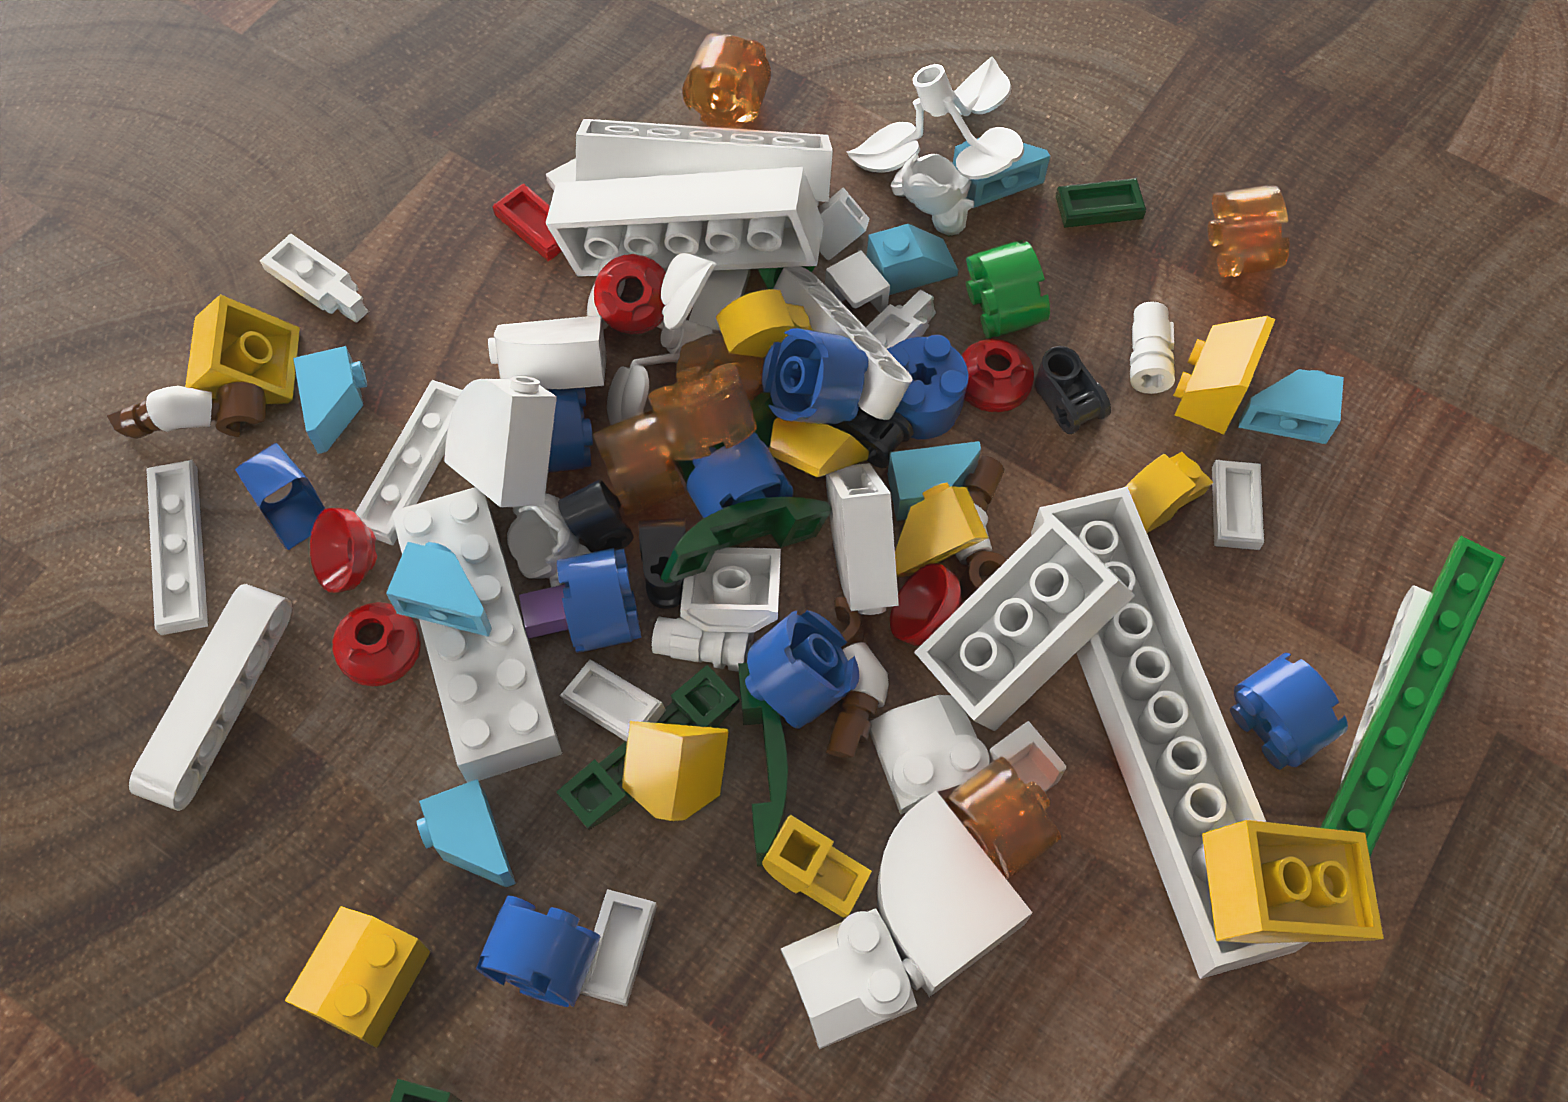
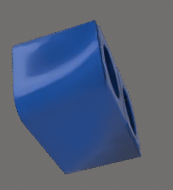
M277 443L256 454L235 469L274 532H277L276 535H279V540H282L281 543H284V547L287 550H290L311 536L314 522L318 515L325 510V507L309 479ZM288 483H292L290 492L283 499L273 503L264 501L272 493Z

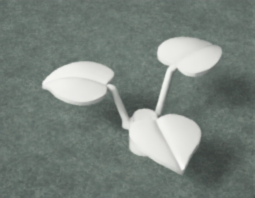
M991 56L953 91L945 70L941 65L926 66L913 77V84L919 96L918 99L913 101L916 109V128L908 122L893 123L873 134L858 148L847 151L849 158L864 170L877 173L894 171L903 167L912 156L918 155L920 151L916 140L923 136L924 110L935 117L949 112L966 141L971 145L965 148L956 159V167L959 173L968 179L974 180L996 175L1009 168L1013 162H1017L1022 158L1024 145L1021 138L1011 129L995 127L986 131L977 140L971 134L961 115L969 116L971 112L974 114H985L1003 104L1011 93L1009 79Z
M687 253L679 254L672 260L661 287V300L665 305L662 310L664 321L657 326L662 329L661 344L663 347H667L670 354L634 359L630 368L620 367L613 378L608 393L607 413L613 431L626 444L634 445V432L648 396L649 378L644 366L667 362L681 364L683 356L704 360L712 349V329L688 321L686 318L711 272L717 265L713 261ZM604 260L600 264L597 276L602 268L611 260ZM623 280V281L619 284V287H618V296H619V298H620V296H621V294H622V292H623V289H624V286H625V280ZM595 284L589 296L587 316L599 315L594 303ZM602 319L604 330L605 328H607L608 324Z

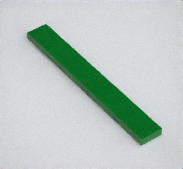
M1463 536L1457 539L1449 553L1320 827L1365 833L1369 858L1506 558Z

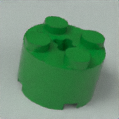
M1023 240L1011 242L966 258L967 268L972 279L966 281L967 293L972 305L980 304L984 314L980 315V320L987 339L1003 336L1049 320L1048 294L1040 296L1039 282L1044 281L1045 278L1035 251L1028 242L1023 243Z

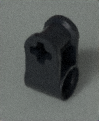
M1056 346L1045 352L1035 378V389L1054 414L1059 427L1065 433L1072 435L1080 429V425L1096 417L1104 419L1111 414V404L1107 393L1095 381L1074 350L1065 346ZM1052 372H1058V373L1062 374L1063 376H1057V375L1053 374Z
M859 407L854 419L829 425L852 435L869 451L868 460L866 461L879 468H886L889 465L890 452H894L901 442H907L913 435L911 424L896 411L889 420H883L871 416Z
M599 479L558 501L560 513L567 527L576 537H580L594 548L596 552L613 548L614 550L623 549L633 541V533L630 527L623 522L620 515V500L603 480Z
M685 517L639 521L640 553L643 562L646 593L650 602L659 608L670 609L681 604L684 578L665 584L662 581L661 575L675 546L686 534Z

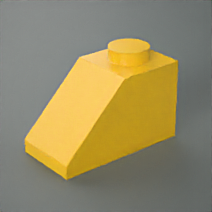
M948 482L936 485L922 493L925 500L910 507L895 550L897 577L911 576L927 564L938 563L989 538L967 487H950Z

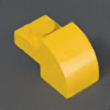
M776 289L761 290L744 295L729 303L716 315L726 347L731 354L764 358L774 342H782L788 336V334H785L786 331L793 328L812 330L804 307L785 303L781 290Z
M1180 452L1171 458L1166 454L1161 455L1140 471L1125 487H1128L1145 531L1148 533L1169 521L1179 508L1205 494L1213 484V481L1201 470L1196 462L1189 459L1183 452Z
M789 815L762 861L763 867L774 879L795 894L801 891L841 917L849 916L872 871L832 847L834 841L794 816Z

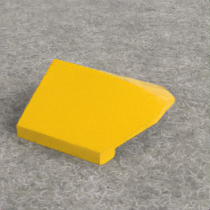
M780 418L774 420L769 447L773 457L815 477H821L868 460L869 451L852 435L832 426L786 421Z
M629 721L622 788L655 818L669 821L686 820L720 796L728 729Z

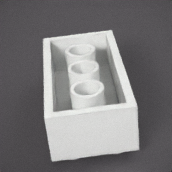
M1052 515L914 653L973 721L996 731L1115 616L1135 594L1072 531Z

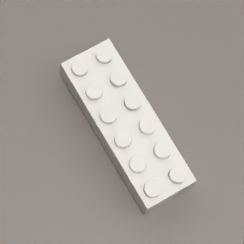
M583 119L576 133L575 182L580 180L592 181L654 177L659 175L670 176L803 167L818 206L819 201L829 202L833 150L829 136L821 134Z
M803 167L556 183L546 220L547 227L577 277L597 276L600 264L604 260H613L628 254L646 256L662 266L665 272H667L672 260L682 253L715 262L717 265L713 270L817 266L824 225Z
M474 487L391 511L402 554L407 542L424 546L428 542L438 543L447 547L455 554L478 596L492 627L490 635L487 637L419 619L457 766L467 783L476 779L480 781L561 755L560 744L486 495Z

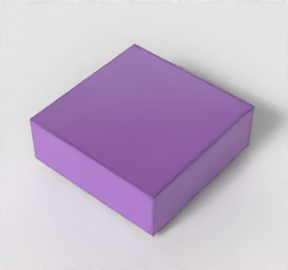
M565 584L519 595L524 627L528 639L568 629L562 602Z

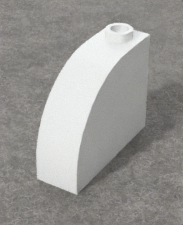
M600 315L502 324L497 326L494 338L488 339L491 364H498L500 379H511L514 376L531 377L539 380V385L544 389L604 386L606 349L602 317Z
M514 376L511 379H478L472 381L460 393L454 405L448 426L444 462L499 507L544 505L557 396L541 387L539 380L531 377Z
M870 463L851 465L826 474L828 504L832 508L829 516L836 564L841 587L850 610H858L860 614L875 615L885 612L886 607L899 606L891 493Z
M936 790L911 808L895 827L885 848L878 876L877 900L879 914L886 924L897 952L902 959V964L911 986L915 990L922 987L930 997L1024 926L1032 915V911Z

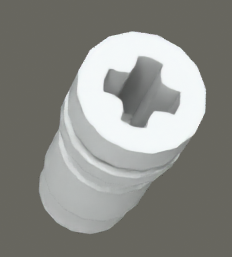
M1146 302L1139 305L1134 311V323L1132 326L1134 352L1130 357V382L1132 387L1139 392L1155 394L1168 390L1175 382L1174 355L1171 351L1174 350V323L1169 321L1168 308L1164 304Z
M659 616L653 630L652 652L671 656V658L700 663L702 661L711 662L713 667L718 669H724L725 665H728V670L739 672L738 663H747L748 651L753 645L754 633L705 632L683 618L673 619Z

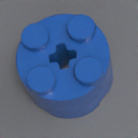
M799 328L786 331L785 334H788V336L782 342H774L770 347L763 366V390L771 394L774 404L769 405L771 411L782 420L835 425L842 421L854 419L858 412V402L864 385V374L867 371L869 362L865 351L858 349L849 338L842 335Z
M941 335L909 338L887 348L889 353L912 376V382L895 410L911 424L913 428L911 438L931 439L949 431L961 413L968 384V369L963 357L951 346L950 341Z
M585 387L546 389L557 396L548 473L591 467L589 446H593V436L590 419H584L583 407L586 406Z
M753 432L741 436L736 442L718 450L711 447L698 453L693 459L695 469L690 474L686 484V489L703 518L728 506L753 499L793 496V487L766 444Z
M613 548L557 560L559 583H565V588H563L564 598H562L564 612L576 653L632 642L634 639L642 638L634 592L631 590L629 569L624 549L614 550Z
M807 610L802 615H797V611H794L750 647L747 656L750 675L746 677L745 683L754 698L760 701L765 700L792 727L801 728L815 720L856 688L859 682V668L855 656L847 660L846 655L841 649L847 642L828 620L812 611Z
M1290 653L1281 654L1236 685L1234 688L1236 704L1230 708L1231 715L1239 727L1246 732L1253 729L1265 743L1261 747L1263 754L1272 766L1279 770L1287 765L1298 767L1348 730L1346 716L1337 720L1332 709L1339 701L1327 682L1304 660L1300 659L1294 664L1288 661L1291 656Z
M507 896L480 955L476 970L503 986L507 981L520 988L519 993L561 1007H568L569 1004L574 1007L599 947L598 943L601 936L592 930L577 926L580 919L569 912L551 907L548 914L544 915L535 912L536 907L533 904L514 896Z

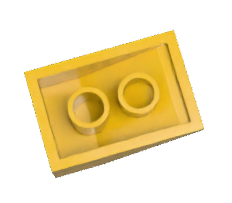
M1244 820L1202 833L1216 941L1296 943L1376 941L1384 939L1365 833Z

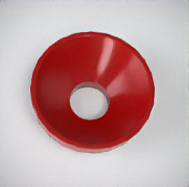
M637 254L622 255L608 262L599 272L594 286V303L599 315L610 327L626 334H643L659 326L664 321L662 310L665 305L661 300V287L666 274L665 270L656 261ZM627 278H636L643 284V295L634 303H626L618 296L619 284Z
M986 339L972 344L963 352L962 357L968 369V384L964 399L972 406L989 412H1004L1020 406L1028 398L1034 382V368L1029 356L1020 347L1001 339ZM991 355H1002L1008 359L1010 367L1004 371H995L987 366L985 360Z
M327 508L323 510L315 520L311 532L310 557L314 574L323 589L332 593L355 589L366 577L368 571L374 567L377 560L375 550L376 537L373 531L366 526L355 512L349 509Z
M938 563L927 564L913 573L898 593L899 606H893L891 609L890 628L892 634L902 642L913 646H921L963 604L961 602V587L957 576L947 567Z
M383 602L368 603L352 610L340 621L332 640L333 653L337 665L350 680L365 686H382L397 681L414 666L421 648V636L413 619L409 616L397 614L392 604ZM369 623H378L384 627V634L376 644L363 645L358 642L357 636L363 626Z

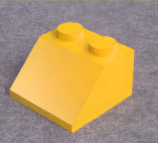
M220 294L195 317L185 387L212 392V399H216L218 388L224 384L247 382L263 389L266 404L289 403L293 400L295 380L293 358L297 357L300 327Z
M1264 316L1213 325L1206 341L1197 339L1187 362L1195 366L1192 374L1183 372L1173 395L1181 399L1175 416L1224 434L1249 387L1275 319Z
M341 906L285 1001L377 1048L428 958L430 951L418 938L373 916Z

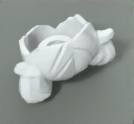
M915 154L896 173L891 183L894 195L906 196L918 209L931 214L934 227L938 232L946 235L959 234L966 226L968 210L974 208V201L966 198L972 182L971 179L962 176L952 162L939 154H929L920 158Z
M545 493L544 505L513 507V512L517 515V518L512 522L508 530L507 540L511 554L518 561V567L524 576L535 579L549 578L551 587L564 584L559 583L557 560L591 552L586 546L579 544V537H576L567 527L558 507L560 499Z

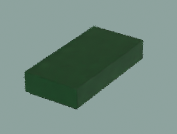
M1137 178L1059 186L1057 188L1056 200L1064 228L1144 219L1146 213Z

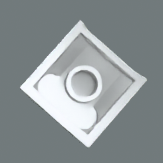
M727 547L715 551L705 572L684 578L680 609L681 617L705 632L754 633L777 620L780 594L781 549Z
M936 695L900 706L870 721L872 724L870 734L900 814L908 812L935 790L943 800H947L992 785L994 778L989 768L988 750L977 739L965 710L952 695Z
M877 909L868 912H855L847 916L839 924L781 948L782 955L793 975L809 1016L819 1049L914 1011L917 1007L908 975L889 930Z

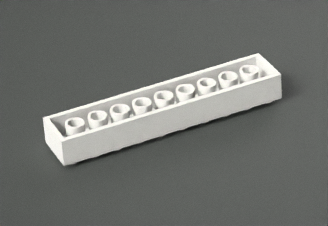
M1128 487L1040 507L1031 531L1032 535L1054 515L1135 594L1076 653L1199 978L1202 979L1298 951L1310 942L1243 943L1216 941L1202 833L1244 820L1266 822Z

